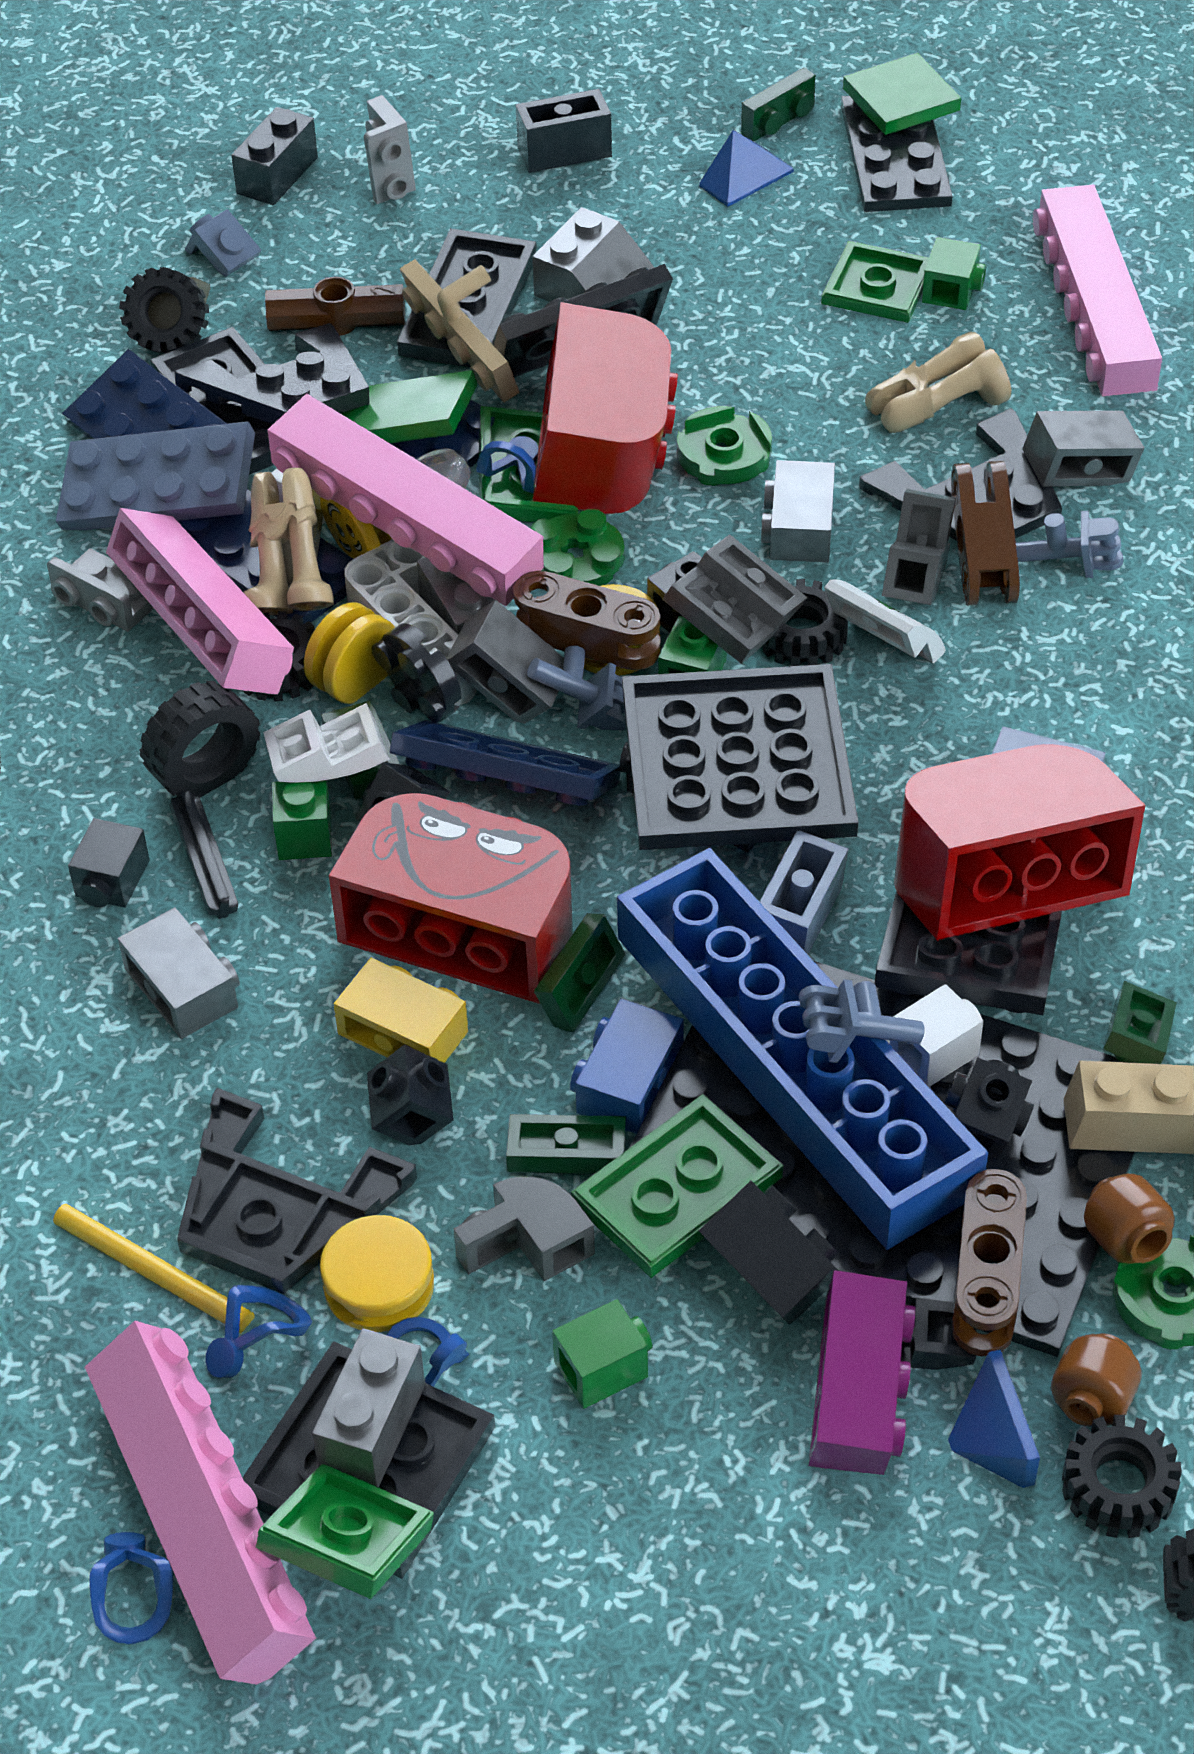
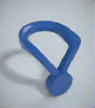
M517 436L511 439L510 442L492 441L485 445L478 458L476 472L492 476L515 465L518 468L522 489L533 494L534 479L537 473L535 462L538 456V445L533 439L525 436ZM495 452L507 453L506 457L492 463L491 454Z
M249 1285L233 1286L227 1297L224 1338L213 1340L206 1352L205 1362L211 1375L218 1378H232L236 1376L243 1364L244 1349L273 1333L295 1337L303 1336L312 1323L310 1315L292 1299L269 1288ZM260 1302L271 1305L283 1311L295 1322L293 1324L282 1321L264 1323L239 1337L242 1303Z
M423 1317L404 1319L392 1326L386 1334L387 1336L399 1339L408 1332L424 1331L442 1342L429 1360L432 1368L425 1377V1383L433 1387L443 1372L448 1370L454 1363H461L470 1355L465 1350L467 1342L457 1333L450 1335L444 1326L433 1319Z
M120 1532L108 1535L104 1538L105 1557L93 1565L89 1575L91 1606L95 1624L104 1636L117 1643L136 1644L149 1640L161 1631L169 1618L173 1593L172 1567L164 1557L146 1551V1537L143 1534ZM127 1559L150 1567L153 1570L157 1595L156 1610L151 1618L142 1625L131 1628L115 1624L110 1620L105 1611L108 1573Z

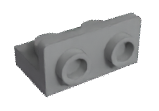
M380 95L367 101L369 120L365 122L367 132L364 134L373 200L377 204L390 199H401L407 193L416 190L407 122L385 97Z
M91 548L72 564L57 557H53L47 562L51 591L56 599L65 606L70 607L76 604L89 611L93 618L104 626L114 624L129 632L154 609L111 558Z

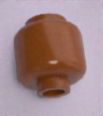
M1130 1173L1109 1177L1099 1182L1090 1194L1083 1216L1087 1230L1107 1254L1119 1263L1128 1264L1146 1263L1159 1257L1171 1243L1175 1223L1171 1206L1142 1176Z
M1103 1333L1088 1334L1077 1337L1067 1346L1053 1374L1050 1389L1057 1405L1073 1422L1083 1426H1092L1094 1419L1104 1417L1107 1426L1112 1425L1114 1415L1127 1414L1140 1386L1142 1370L1138 1359L1130 1347L1120 1338Z

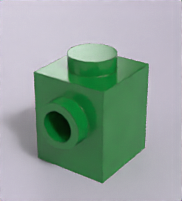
M936 237L924 270L922 303L967 310L973 290L981 292L985 281L987 266L986 264L979 263L981 244Z
M678 616L658 657V674L721 671L726 662L727 652L686 618Z
M326 780L298 783L272 782L273 827L278 859L292 860L332 857L331 812Z
M618 1299L552 1330L554 1363L583 1409L648 1378V1351L653 1348L651 1337L642 1320L638 1316L630 1318Z

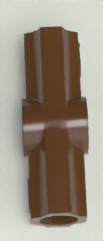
M333 276L320 280L314 288L265 290L267 329L269 331L312 329L330 323L335 327L339 336L352 332L356 327L405 325V298L402 294L404 286L403 284L353 286V283L348 279Z

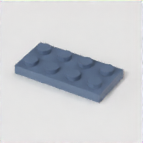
M249 422L70 441L56 523L62 530L112 528L115 525L120 508L173 516L177 521L243 514L255 432Z

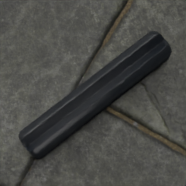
M189 790L181 791L180 796L171 799L169 804L207 913L217 916L218 919L226 918L238 909L235 892L200 797L192 795Z

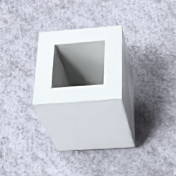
M946 984L893 1016L918 1020L924 1023L925 1033L920 1044L890 1040V1045L928 1087L979 1055L984 1020L981 1018L977 1008L969 1000L961 999Z

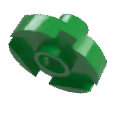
M713 406L691 414L685 420V428L681 432L678 431L677 458L680 465L687 473L696 477L700 483L708 486L736 484L756 477L768 469L772 453V432L763 418L750 411L749 418L734 414L735 407ZM724 442V444H725L727 447H719V446H716V445H717L718 443Z
M586 509L579 514H565L551 519H540L531 526L532 530L543 536L544 568L541 571L601 586L609 583L613 579V575L619 571L624 563L623 538L616 527L606 522V515L599 510ZM570 548L584 549L583 556L574 558L572 553L566 552Z
M1190 1235L1189 1241L1181 1238H1172L1167 1249L1150 1262L1119 1263L1112 1291L1115 1305L1125 1323L1140 1336L1154 1341L1160 1347L1169 1350L1179 1349L1183 1346H1194V1235ZM1167 1280L1174 1286L1183 1282L1188 1286L1185 1296L1172 1297L1166 1294L1162 1282Z

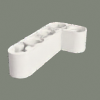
M392 539L356 557L347 564L345 568V583L348 603L357 602L366 606L375 614L389 620L395 627L401 623L413 625L427 636L420 643L430 654L439 649L447 658L458 634L420 597L417 560L425 558V556L410 547L405 548L398 545ZM454 671L462 699L454 705L459 706L469 702L475 696L477 689Z

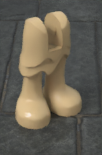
M967 332L956 337L949 347L920 367L916 366V360H914L911 365L903 368L898 374L876 385L867 393L865 404L872 414H881V422L889 433H897L924 423V420L934 417L936 411L967 393L978 391L984 401L991 405H999L1010 399L1012 390L1008 374L998 354L991 348L985 351L984 341L976 332ZM946 377L945 379L939 381L938 383H936V384H934V385H932V386H929L930 384L936 382L937 380H940V379Z
M297 467L285 469L282 476L283 502L279 501L277 482L271 472L254 474L251 488L252 515L249 532H251L250 546L258 547L260 576L258 585L243 593L262 613L269 612V615H278V611L289 614L293 613V609L298 611H314L334 605L332 589L329 584L321 579L312 536V526L317 522L311 483L307 473L302 468ZM289 539L293 565V582L290 587H288L282 545Z

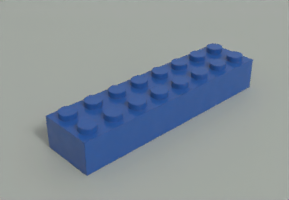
M711 848L617 896L618 940L886 1250L964 1205L969 1181L977 1173L986 1170L987 1150L885 1039L856 1035L838 1063L829 1062L828 1052L813 1050L808 1046L806 1034L810 1029L806 1028L803 1023L802 1015L806 1009L800 1005V991L811 985L838 987Z

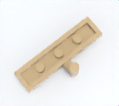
M416 259L399 268L407 286L402 289V294L410 308L416 314L420 311L424 312V318L429 328L438 339L444 336L448 339L447 344L452 354L461 365L466 362L471 365L470 369L474 371L480 387L484 391L491 388L503 402L520 393L508 361L463 313L458 303L491 282L485 268L482 265L478 266L444 289L435 282Z

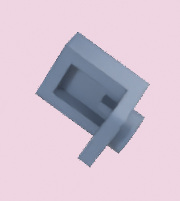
M228 209L214 218L210 214L200 218L190 228L192 235L185 247L186 252L190 255L200 249L214 268L225 277L259 256L261 252L260 247Z

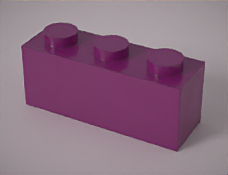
M833 1271L825 1298L808 1466L884 1475L891 1456L901 1457L905 1439L906 1420L895 1418L897 1398L906 1399L911 1370L910 1362L900 1361L902 1342H911L915 1322V1306L905 1305L907 1281Z

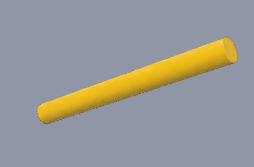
M65 1203L57 1209L53 1218L55 1225L225 1324L226 1296ZM241 1306L240 1334L255 1317L253 1312Z

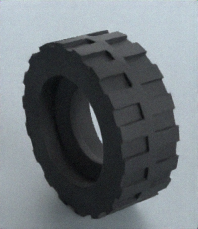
M206 681L203 684L197 682L191 684L189 688L180 689L173 694L172 698L167 702L164 701L158 707L159 710L149 719L145 733H142L140 740L142 748L139 749L145 768L170 794L180 796L181 791L189 790L192 795L202 797L234 779L248 766V761L257 750V741L260 740L261 733L258 731L260 723L259 719L254 715L255 713L231 689L223 688L215 681ZM214 724H218L213 736L201 749L182 758L188 745L199 733Z

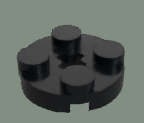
M401 623L384 634L381 640L371 647L373 657L386 670L395 687L392 688L391 694L397 704L409 714L419 709L430 721L434 723L441 722L459 708V706L454 705L462 699L458 679L448 660L439 649L430 654L420 643L427 638L421 630L413 625Z

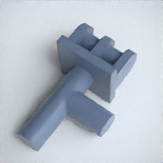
M1081 511V537L1067 538L1063 515L1052 513L1044 519L1047 540L1016 543L1018 562L1083 557L1086 578H1093V569L1116 570L1124 562L1123 554L1120 551L1122 545L1121 539L1118 536V521L1110 517L1090 519L1089 511Z
M569 646L565 649L563 670L538 658H535L530 663L527 671L529 678L579 700L577 728L586 729L592 725L601 730H625L626 721L622 715L625 713L622 677L615 674L616 665L608 663L589 680H584L585 650L579 646Z
M844 979L838 988L811 985L802 989L799 993L800 1005L806 1009L802 1015L803 1023L806 1028L810 1029L806 1034L807 1044L813 1050L828 1052L829 1062L838 1063L856 1035L920 1044L924 1038L925 1027L922 1021L881 1015L876 986L870 981L859 982L853 987L852 980Z

